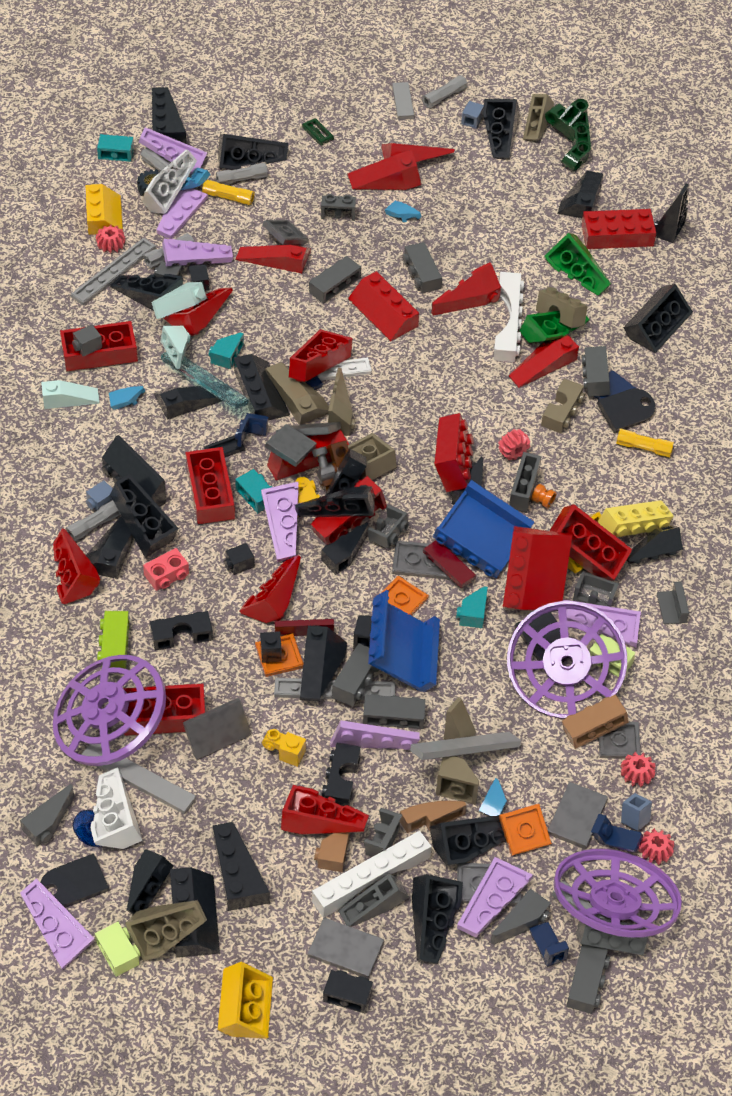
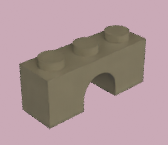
M553 287L539 290L536 311L540 313L560 311V323L571 328L585 325L588 306L581 303V300L573 299L566 293H560Z
M564 378L557 389L555 400L563 405L549 403L542 415L541 426L558 433H562L564 428L567 429L571 422L570 417L576 415L578 403L582 404L584 400V386Z

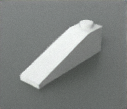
M189 150L181 153L150 182L142 200L150 212L166 214L197 162Z
M117 767L99 775L96 790L97 803L93 809L95 814L94 821L91 822L94 843L100 846L124 849L143 841L119 768Z

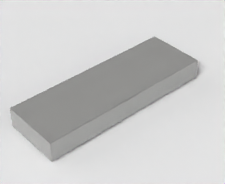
M392 83L397 119H414L409 83Z

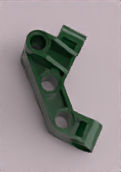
M581 98L575 100L567 109L561 104H556L545 114V119L549 124L572 140L571 150L568 151L560 162L573 172L588 160L591 150L587 112L589 104L585 99Z

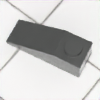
M71 784L20 820L22 831L36 846L49 842L55 834L74 798L73 786Z
M389 873L338 911L345 924L353 927L392 910L406 900L409 895L401 881Z
M529 889L493 931L490 943L495 945L529 931L530 928L539 925L541 922L545 923L551 915V912H549L551 903L532 889Z

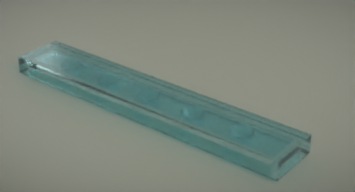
M167 352L161 354V360L176 369ZM184 356L181 367L176 369L177 371L234 409L248 405L249 399Z

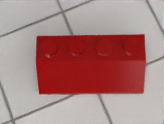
M377 271L362 278L348 297V300L390 342L419 326V312Z

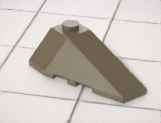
M280 362L265 368V371L299 425L328 414L329 406L325 399L306 382H299L289 378V368L285 364Z

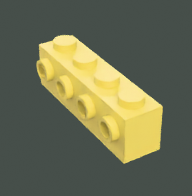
M659 500L606 508L598 523L616 537L645 532L649 533L654 529L669 526L674 515L663 501Z

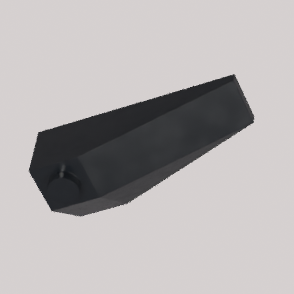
M429 874L413 878L412 910L417 961L438 964L447 942L446 936L449 928H452L456 910H459L462 902L463 882Z

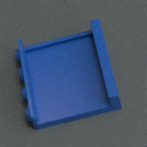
M471 480L442 523L436 528L432 537L439 544L450 548L454 554L462 556L471 565L483 570L487 576L497 578L510 558L514 526L531 528L534 521Z

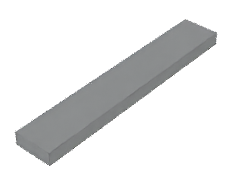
M142 238L71 293V298L84 306L110 286L117 278L142 261L145 254L155 250L156 245Z
M275 678L274 697L300 698L302 679ZM335 680L330 681V685L322 699H333L332 685ZM372 681L369 686L366 685L361 700H365V694L395 695V682Z
M510 732L411 744L410 751L421 760L517 748L520 747L521 740Z
M89 744L81 755L102 756L101 744ZM127 758L112 764L96 766L105 772L118 767L124 782L184 815L196 800V796Z

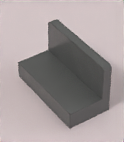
M682 581L674 582L672 591L657 592L663 624L687 623L689 610Z

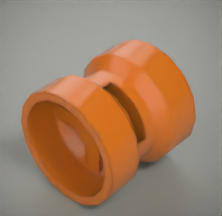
M538 484L532 493L531 500L536 503L542 502V506L549 508L551 505L548 503L553 504L557 492L547 490L544 485Z

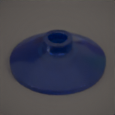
M93 810L80 811L73 819L75 835L88 846L102 847L94 843L91 822L94 821L95 815Z

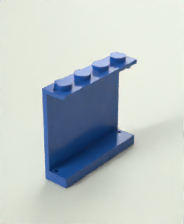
M385 590L375 596L372 602L373 611L368 664L421 692H425L436 686L440 619L433 616L425 622L418 620L388 603L389 591Z

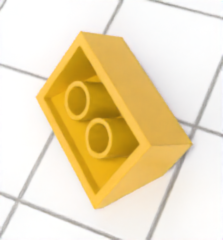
M103 184L85 185L88 235L98 234V229H103L104 226L110 227L112 225V227L118 226L119 229H123L121 195Z
M242 961L224 968L217 1030L231 1037L267 1039L273 977Z

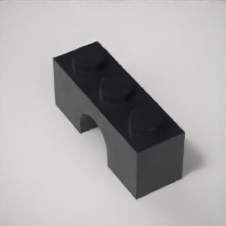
M208 611L150 621V632L155 651L173 648V638L179 633L191 635L194 644L213 640V630Z
M336 743L335 750H331L329 762H332L331 768L327 767L325 779L328 780V783L323 785L322 797L327 799L332 797L336 799L335 803L342 806H350L353 781L344 780L340 776L344 773L357 774L361 755L360 746Z

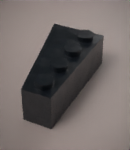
M152 88V130L186 144V131L169 88Z
M128 474L116 481L110 496L144 557H148L172 542L179 528L136 480Z
M234 822L212 825L213 840L227 910L231 911L270 904V892Z

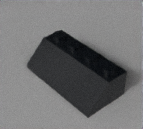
M667 285L661 287L623 328L633 342L656 353L693 311L677 285Z
M253 354L234 357V372L250 413L269 417L268 421L290 416L284 400L265 371V368L270 367L269 362Z
M117 435L102 457V470L106 476L110 475L114 483L130 474L159 507L166 503L165 480L122 437Z
M192 867L170 869L172 904L198 900L207 919L202 925L175 945L176 958L220 954L213 875Z

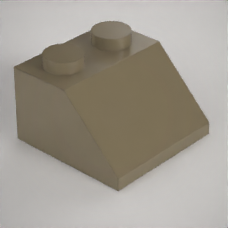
M374 433L348 445L349 449L366 457L367 467L360 476L362 480L366 476L373 480L396 468L395 450Z
M458 756L443 757L437 777L436 795L476 805L479 789V780L464 759Z

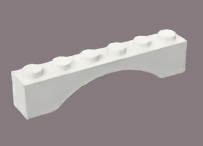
M500 272V298L508 308L510 320L507 326L495 337L493 360L515 362V356H519L520 345H517V343H520L521 332H517V330L521 329L522 319H518V317H522V306H519V304L523 302V293H520V291H523L524 281H521V273Z
M418 831L312 891V903L323 918L341 909L357 894L387 874L411 869L429 859L431 856V845L423 834Z

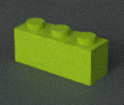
M105 611L104 619H100V630H103V635H99V647L102 648L101 651H98L97 661L110 656L127 655L129 612ZM126 660L111 662L110 668L126 669Z

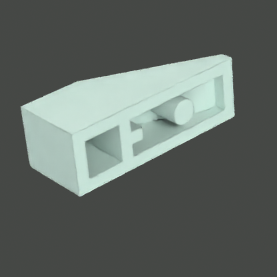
M187 282L151 303L156 319H160L204 301L207 297L202 282Z
M163 326L160 342L176 369H180L187 343L190 342V335L184 326Z
M61 380L41 382L44 409L99 404L98 388Z

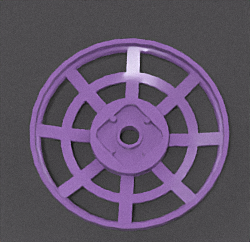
M560 601L539 607L520 622L509 643L507 667L514 689L530 707L545 715L565 719L569 715L576 714L575 702L590 697L596 691L605 697H611L618 693L626 675L627 650L621 632L606 614L585 603ZM566 609L584 611L598 619L591 628L579 622L567 621ZM558 610L559 622L544 627L538 633L529 625L539 616ZM603 624L615 636L620 652L608 654L604 641L597 634ZM560 628L561 639L550 644L543 638L550 631ZM568 628L579 629L586 634L580 641L569 638ZM524 631L532 638L527 648L525 661H513L515 646ZM592 639L599 645L602 655L590 656L586 646ZM537 643L546 650L543 661H531L533 650ZM570 657L573 663L571 666L565 667L561 663L562 659ZM621 660L619 678L611 691L602 685L608 674L609 662ZM603 663L602 673L597 681L588 673L591 664ZM532 669L545 670L549 678L542 686L536 680ZM514 670L527 671L530 682L537 690L530 698L525 695L519 686ZM584 681L592 687L585 693L574 696L573 685ZM555 683L565 686L566 697L557 696L548 692V690ZM543 696L554 701L566 702L568 714L550 713L536 705V703Z
M131 655L106 657L84 668L63 690L54 711L53 733L61 750L72 760L88 766L108 765L132 755L150 739L162 719L166 703V691L162 677L146 660ZM115 661L138 662L131 670L110 668L111 662ZM102 666L100 671L90 675L81 684L78 683L89 672ZM144 668L148 669L155 681L156 690L144 691L142 682L136 674ZM109 673L124 674L118 682H108ZM100 676V684L91 690L85 687L93 679ZM132 679L137 692L127 694L122 687ZM74 689L75 691L69 700L67 711L60 715L67 695ZM78 694L84 695L82 705L72 709ZM156 698L153 714L144 728L136 722L142 711L144 699ZM137 700L135 709L129 717L125 714L129 701ZM109 702L105 708L101 709L104 703ZM82 714L85 721L77 730L73 724L72 717ZM67 721L69 730L75 736L69 748L60 738L58 724ZM119 721L124 723L118 730L108 734L109 727ZM90 726L100 729V737L85 736V733ZM130 728L139 734L128 745L111 753L110 741L120 737ZM80 741L88 744H101L102 756H85L75 751Z
M610 849L583 850L566 857L559 864L555 872L554 891L562 906L582 923L604 933L622 937L653 936L669 929L677 921L680 914L682 900L676 884L660 868L633 854ZM611 860V870H592L587 872L581 862ZM620 860L640 867L651 876L642 882L629 874L619 872ZM574 866L580 876L575 879L572 887L561 883L560 879L564 872ZM594 877H610V880L599 882L593 879ZM619 879H623V880H625V881H628V882H630V883L636 885V887L633 888L632 886H630V885H628V884H626V883H624V882L619 881ZM584 881L592 887L590 894L578 890ZM656 882L661 883L669 893L672 903L659 904L656 894L650 887ZM561 890L571 894L574 904L579 909L578 911L566 900ZM645 892L652 904L642 903L640 894ZM579 898L590 901L592 908L585 909L580 903ZM639 910L653 911L647 920L637 915ZM673 910L671 919L661 926L652 924L657 919L660 911ZM602 914L610 918L611 923L601 920L594 915ZM631 919L637 924L620 925V920ZM643 927L647 928L646 930H635Z

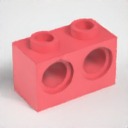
M175 548L144 564V576L156 591L161 588L165 589L174 581L183 580L189 574V563L178 549Z

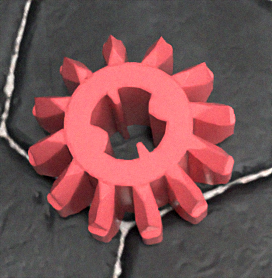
M112 225L98 229L96 242L99 249H102L103 252L109 250L110 254L112 250L118 253L119 249H123L126 241L123 229H119L118 226L112 227Z
M513 429L510 433L507 432L505 436H502V440L498 442L501 454L508 460H516L519 456L522 457L523 452L527 453V449L530 448L529 437L521 429Z
M634 752L633 756L628 754L625 760L622 761L621 776H625V782L631 780L632 787L635 783L642 787L644 783L648 785L651 779L654 778L656 766L655 763L651 762V757L645 758L644 752L641 756Z
M654 828L651 833L648 831L644 833L638 850L642 853L643 859L649 857L650 863L656 860L659 865L661 861L667 863L669 857L673 855L674 841L670 840V834L664 835L663 829L659 833Z

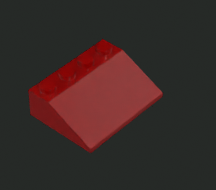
M514 526L503 607L536 610L544 605L563 601L573 534Z

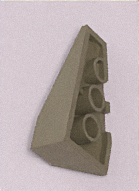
M338 368L335 385L333 386V394H331L328 423L340 422L342 433L345 436H350L351 430L355 429V419H352V407L342 368Z
M198 900L154 906L137 911L125 924L135 945L139 949L142 960L147 961L161 957L207 919Z

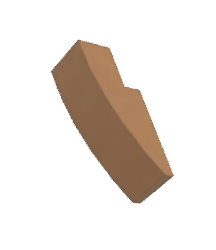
M434 801L411 806L400 811V814H402L400 823L407 833L424 825L430 831V826L450 822L465 815L467 804L464 801Z

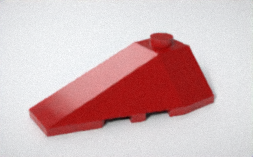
M412 150L396 154L347 173L351 187L354 190H408L421 186L418 167Z

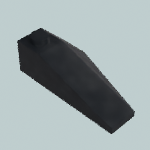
M484 99L483 117L493 158L510 159L520 111L517 99Z
M220 134L218 146L219 168L237 170L241 169V166L287 160L288 143Z
M587 170L561 200L557 214L582 219L583 211H593L603 173Z
M686 183L661 219L655 222L657 238L670 243H674L686 223L689 184Z
M151 274L145 278H140V275H121L110 287L154 311L151 302L182 286L184 279L182 276L164 274L163 277H156L155 274Z
M228 383L170 387L154 393L167 420L235 397Z
M361 485L296 504L295 510L298 517L374 516L375 494L372 486Z
M122 516L86 554L101 576L118 578L134 538Z
M308 625L300 700L320 702L330 685V681L333 676H336L339 666L345 660L347 642L328 627Z
M499 815L443 822L429 827L433 848L446 866L466 863L506 841Z

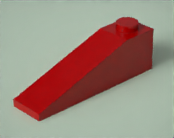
M397 143L382 144L381 147L384 159L412 150L416 162L455 152V149Z
M297 245L240 247L235 260L302 274L311 248Z
M489 262L471 272L472 276L466 281L462 279L454 290H448L432 302L431 314L434 316L497 302L500 298L501 285L493 265Z
M232 287L218 288L207 293V299L163 318L172 326H184L190 336L197 335L201 329L208 325L233 289Z
M569 335L559 339L547 340L541 343L510 373L509 378L518 388L576 361L579 346Z
M62 528L53 542L54 560L59 562L56 577L61 578V585L57 586V593L61 603L68 604L91 595L94 589L99 586L101 579L95 566L66 529Z
M300 555L285 560L271 575L272 579L259 587L262 591L256 596L251 595L239 612L264 623L281 620L289 606L301 560Z
M293 785L282 810L281 830L297 834L364 832L369 815L349 805H339L335 803L336 799L332 797L324 798L319 795L317 790Z

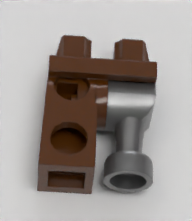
M347 440L312 450L313 456L318 457L320 469L317 472L319 485L324 487L326 493L340 463L349 450ZM330 453L332 460L331 464H328L327 459L325 457V454Z

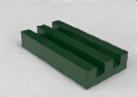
M316 118L302 124V128L320 146L323 143L334 140V136ZM320 130H321L327 137H324V136L320 133Z

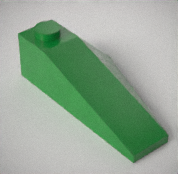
M567 233L544 256L555 270L565 272L571 280L575 278L580 281L581 286L598 296L611 285V282L589 250L575 234Z
M560 311L527 315L519 332L530 343L559 339L579 327L571 328L560 323ZM587 316L585 319V324L590 320Z

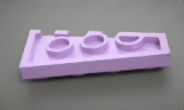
M146 127L139 139V143L170 162L175 160L185 150H189L197 160L190 174L196 168L202 167L207 152Z
M194 188L180 190L166 214L163 215L156 229L157 234L172 239L208 199V194Z
M163 239L162 245L166 266H172L173 263H179L180 266L187 265V262H195L197 265L203 264L204 261H209L211 264L230 263L233 259L231 246Z
M298 482L261 490L277 562L296 556L298 515L295 505L298 504Z
M585 603L606 614L621 632L625 644L636 648L640 611ZM566 609L567 621L579 622L591 628L598 619L584 611ZM603 624L597 633L616 640L611 630Z
M340 720L330 740V747H336V743L360 746L361 748L410 750L411 744L419 742L420 733Z
M494 857L460 918L457 929L477 937L533 879V875Z
M37 878L20 892L62 970L95 941L94 937Z

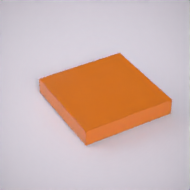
M397 576L383 590L389 591L388 603L411 616L429 598L428 594L400 576Z
M293 634L280 636L282 661L262 663L260 641L255 642L265 677L303 668V661Z
M539 804L499 815L511 856L552 844Z

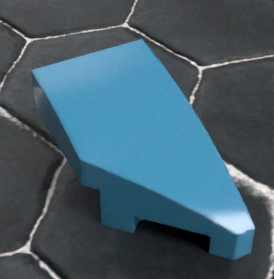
M196 168L190 177H187L180 190L202 185L211 174L205 169Z
M396 200L385 209L387 215L397 218L401 217L402 222H407L412 217L417 219L422 217L421 213L415 208Z
M134 386L110 392L111 408L115 410L131 403L135 406L138 403L136 400L139 395L145 393V388L143 386Z
M497 778L493 781L479 809V812L488 816L501 815L507 803Z

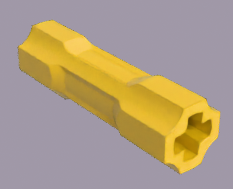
M206 180L202 187L203 193L251 205L255 197L254 191L220 184L211 180Z
M620 428L616 444L636 447L670 457L674 442L660 438L654 439Z

